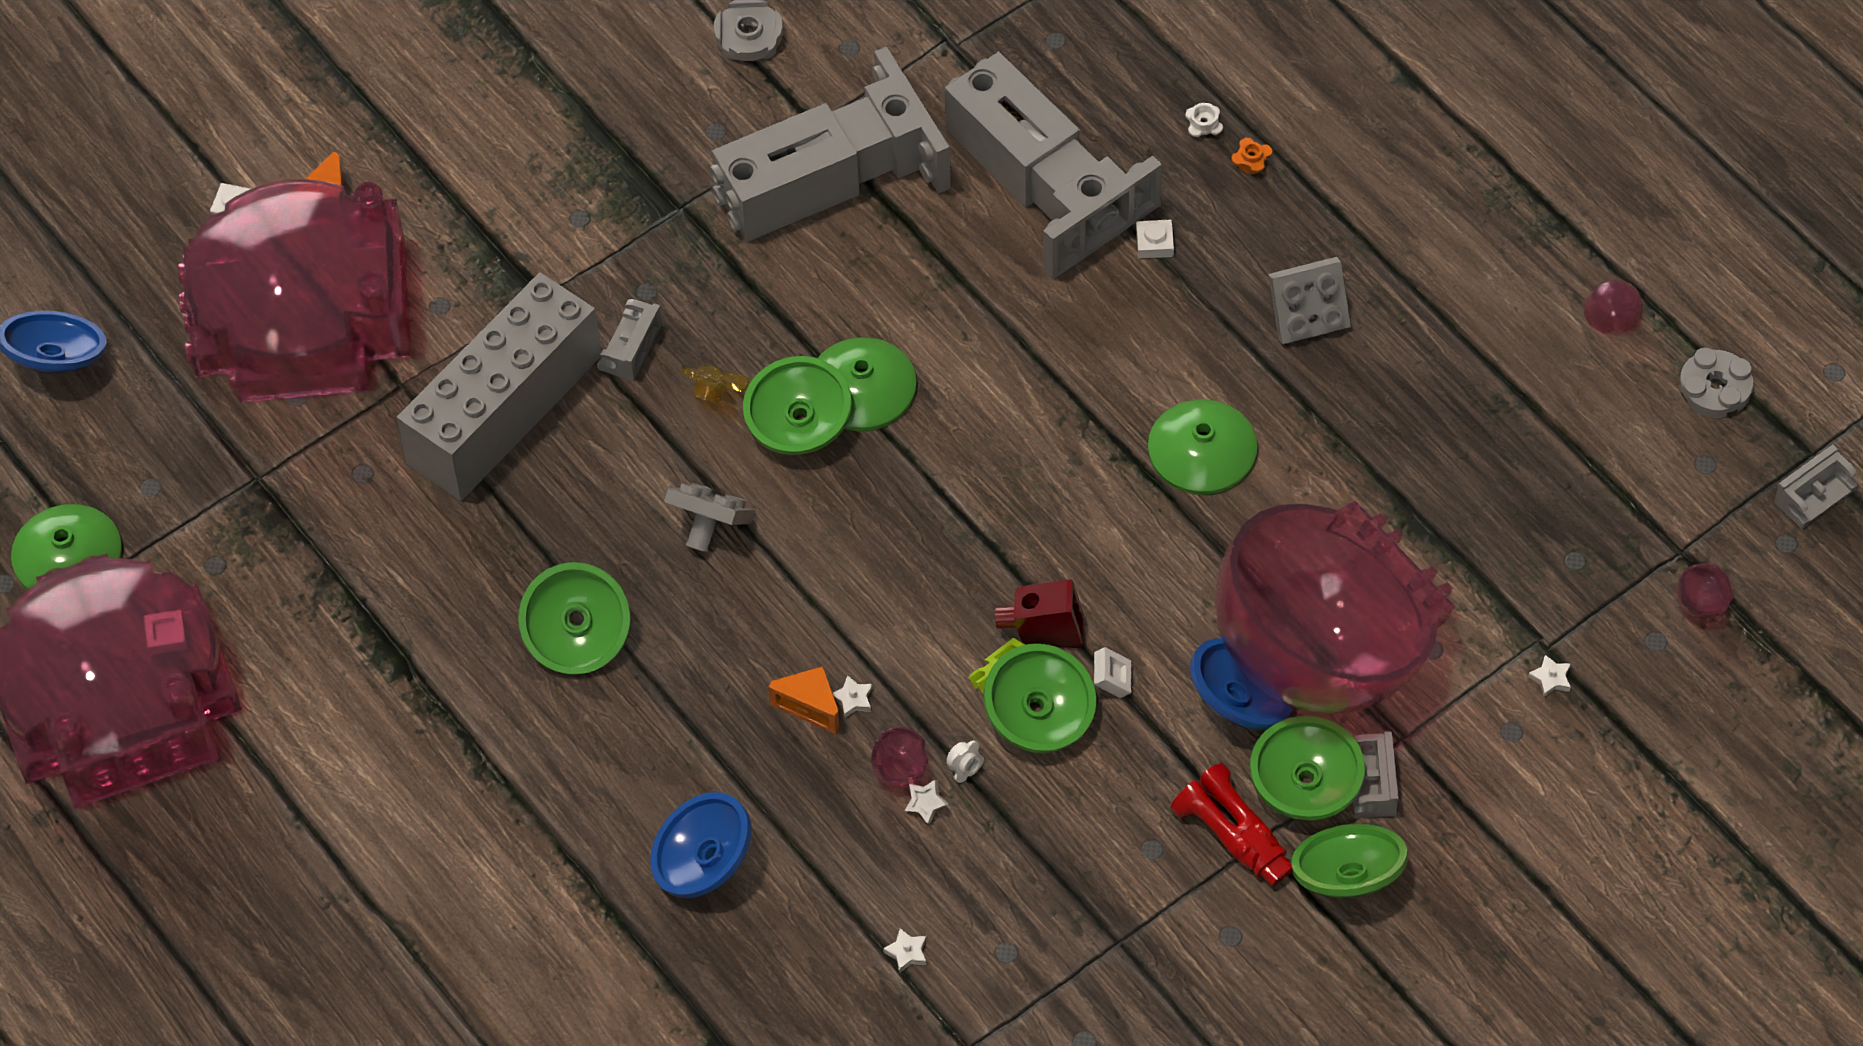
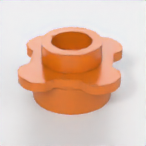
M1243 138L1239 143L1240 148L1238 152L1232 155V163L1245 173L1255 174L1263 171L1266 158L1272 155V148L1267 144L1260 145L1251 138Z

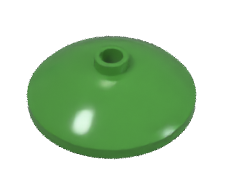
M857 337L832 345L818 357V359L834 366L843 375L849 386L852 409L849 421L844 429L850 431L881 429L897 421L910 408L916 394V373L909 358L895 345L881 339ZM859 369H865L866 371H865V372H858L857 370H859Z
M809 356L787 357L766 366L749 384L743 401L744 419L751 435L767 449L786 455L808 454L822 449L833 442L846 427L852 409L850 389L843 375L828 362ZM799 415H806L802 420L795 419Z
M1190 400L1169 408L1156 420L1149 435L1148 454L1151 465L1157 475L1171 487L1193 495H1213L1234 488L1249 475L1257 457V438L1248 419L1235 408L1214 400ZM1199 432H1206V433H1209V434L1203 436V435H1200V434H1198V433H1199Z
M80 504L58 505L36 514L20 529L12 546V566L21 585L33 595L55 602L79 600L97 592L112 579L121 562L122 541L115 524L101 511ZM61 538H67L65 541L58 542Z
M570 562L545 570L530 583L520 603L518 622L522 640L528 651L537 661L547 668L560 673L584 674L605 666L620 652L629 634L631 615L629 603L623 589L610 574L590 564ZM576 611L581 612L584 616V621L579 626H575L571 622V615Z
M1028 644L1010 650L996 661L984 685L983 701L985 712L991 725L1004 740L1025 751L1050 753L1071 746L1084 735L1095 714L1096 692L1088 671L1074 656L1055 646ZM1029 704H1039L1041 707V711H1033L1030 708Z
M1315 716L1291 717L1272 725L1257 740L1250 760L1251 780L1260 798L1278 813L1299 820L1324 819L1344 810L1359 794L1365 775L1363 753L1354 737L1335 722ZM1307 777L1310 778L1312 782L1303 783L1300 781V779Z
M1347 824L1322 830L1304 840L1292 856V869L1296 880L1316 894L1332 898H1355L1380 891L1394 882L1406 868L1408 853L1403 839L1389 829L1369 824Z

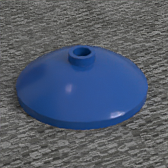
M32 311L12 316L0 325V350L10 360L30 370L45 374H64L84 369L98 361L106 350V336L96 324L80 316L57 311Z
M1216 638L1202 643L1193 654L1190 661V673L1194 686L1203 701L1225 720L1249 729H1268L1272 725L1287 719L1292 712L1294 695L1287 677L1275 662L1258 649L1237 640Z
M711 792L698 795L686 801L672 812L659 829L651 850V871L658 885L673 896L694 898L717 889L729 880L743 862L751 840V820L745 807L728 794Z

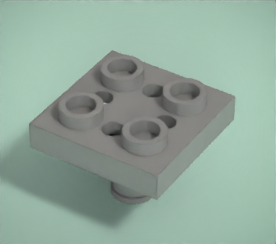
M1337 257L1268 274L1278 339L1282 344L1351 327L1342 265ZM1332 294L1329 301H1324V297L1328 299L1329 295ZM1314 314H1316L1317 319L1314 322H1310L1309 318L1314 319Z
M682 483L680 488H668L664 499L665 503L696 514L688 541H686V545L691 548L705 552L709 551V544L717 521L730 525L752 523L755 510L745 507L746 500L728 494H725V496H712L713 489L696 483L691 485Z

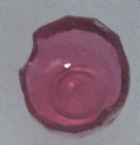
M1607 280L1595 286L1585 301L1584 315L1588 323L1601 333L1607 334L1613 329H1622L1625 332L1640 319L1643 302L1637 289L1630 283L1621 280Z
M1708 563L1690 566L1683 572L1677 582L1676 593L1679 605L1688 615L1698 619H1712L1721 615L1727 610L1734 596L1729 577L1720 567Z
M895 726L882 731L875 741L871 752V766L876 778L891 788L910 787L909 784L918 783L926 772V766L929 761L923 737L910 728Z

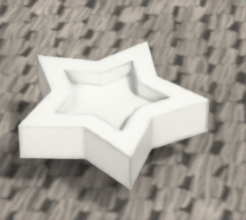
M1545 655L1542 667L1530 672L1528 678L1541 685L1544 697L1554 690L1570 692L1571 687L1566 675L1571 663L1556 664Z
M847 676L844 687L832 693L835 702L843 706L845 718L856 710L871 712L867 698L873 689V684H857Z
M934 780L924 787L909 784L912 799L905 811L919 812L926 823L930 824L935 811L949 805L939 796L938 780Z
M900 929L896 942L883 948L885 954L896 959L899 972H902L911 964L926 965L922 949L927 938L926 936L911 937Z

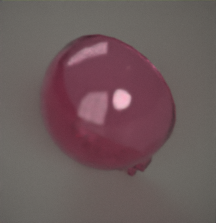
M1356 501L1338 510L1310 504H1286L1260 511L1245 522L1235 535L1219 567L1215 591V611L1220 636L1230 658L1243 676L1260 692L1278 703L1296 710L1318 714L1349 713L1386 700L1420 671L1436 643L1437 628L1446 622L1455 609L1453 603L1447 598L1452 593L1453 588L1447 582L1436 587L1432 581L1437 571L1433 566L1423 570L1419 569L1397 545L1402 540L1403 535L1397 529L1388 534L1382 529L1387 521V518L1382 513L1370 517Z

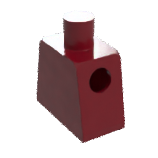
M1073 579L1020 586L1015 590L1014 606H996L995 608L996 628H1017L1020 640L1025 645L1046 644L1055 647L1083 648L1084 613Z

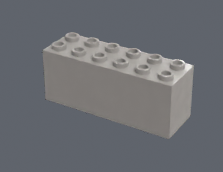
M539 272L396 417L406 464L459 501H462L601 358L599 357L601 346L595 308Z

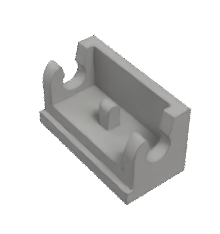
M628 299L625 307L629 309L624 310L623 318L607 349L601 351L599 357L602 359L599 360L597 367L600 371L635 381L662 327L660 305L654 303L651 305L638 300Z
M1833 444L1778 484L1774 503L1801 529L1808 526L1856 490L1857 484L1851 477L1857 474L1852 464L1837 451L1838 449Z
M1387 731L1383 734L1357 735L1354 739L1359 744L1363 753L1365 775L1361 790L1353 801L1354 818L1396 817L1398 791L1392 731Z

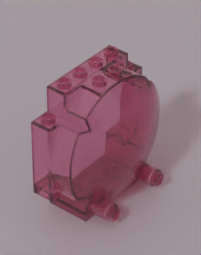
M308 179L276 181L252 188L226 202L225 210L210 216L198 230L194 239H188L189 247L183 248V262L178 263V277L180 284H183V292H178L180 313H184L185 331L190 333V341L184 343L186 362L193 363L196 376L228 373L230 388L237 389L240 402L369 390L368 360L411 356L406 249L397 199L384 200L381 188L372 182L361 183L356 188L354 195H346L343 186Z
M108 553L100 556L85 558L82 562L65 568L52 569L46 574L36 577L37 583L21 595L12 607L7 608L10 622L0 628V711L26 784L61 772L75 809L219 759L208 721L242 710L198 584L189 586L171 572L155 573L150 561L143 562L132 559L109 558Z

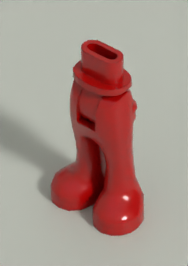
M1218 763L1202 774L1199 783L1197 780L1190 782L1174 799L1170 809L1176 816L1181 818L1193 814L1201 818L1216 834L1226 849L1242 865L1251 871L1254 870V875L1257 878L1263 876L1273 887L1293 871L1291 862L1285 857L1287 850L1279 845L1272 830L1247 806L1231 784L1232 774L1229 768L1224 763ZM1208 795L1214 796L1229 811L1238 825L1232 824Z

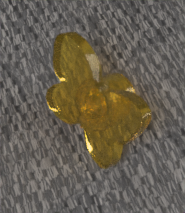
M700 365L698 370L683 367L681 371L682 375L696 381L692 391L695 396L716 403L720 401L724 388L733 391H744L748 388L751 381L746 376L728 372L721 373L713 365Z

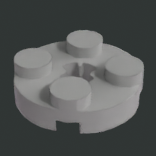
M734 0L728 4V9L724 10L722 14L720 11L716 15L714 20L715 41L726 59L754 61L762 58L769 59L776 54L777 47L783 37L782 18L776 9L774 11L768 7L767 2L763 0ZM751 25L752 29L756 31L743 33L740 29L745 30V26Z
M1706 347L1698 349L1695 355L1686 361L1679 380V390L1681 395L1683 392L1684 397L1688 400L1687 405L1696 413L1710 418L1727 417L1729 412L1737 409V412L1744 409L1750 400L1753 389L1751 365L1747 360L1727 351L1712 350ZM1719 379L1725 384V387L1719 385V389L1712 388L1709 380Z

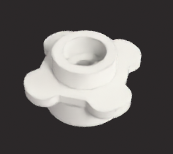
M1199 103L1189 108L1185 114L1186 119L1190 122L1189 134L1193 137H1200L1210 133L1213 135L1220 134L1223 125L1218 121V116L1220 115L1219 108L1209 103Z
M970 741L968 744L966 742L956 744L947 756V766L955 772L954 780L958 783H962L968 776L974 775L983 765L984 757L979 754L978 749L980 745L976 741Z

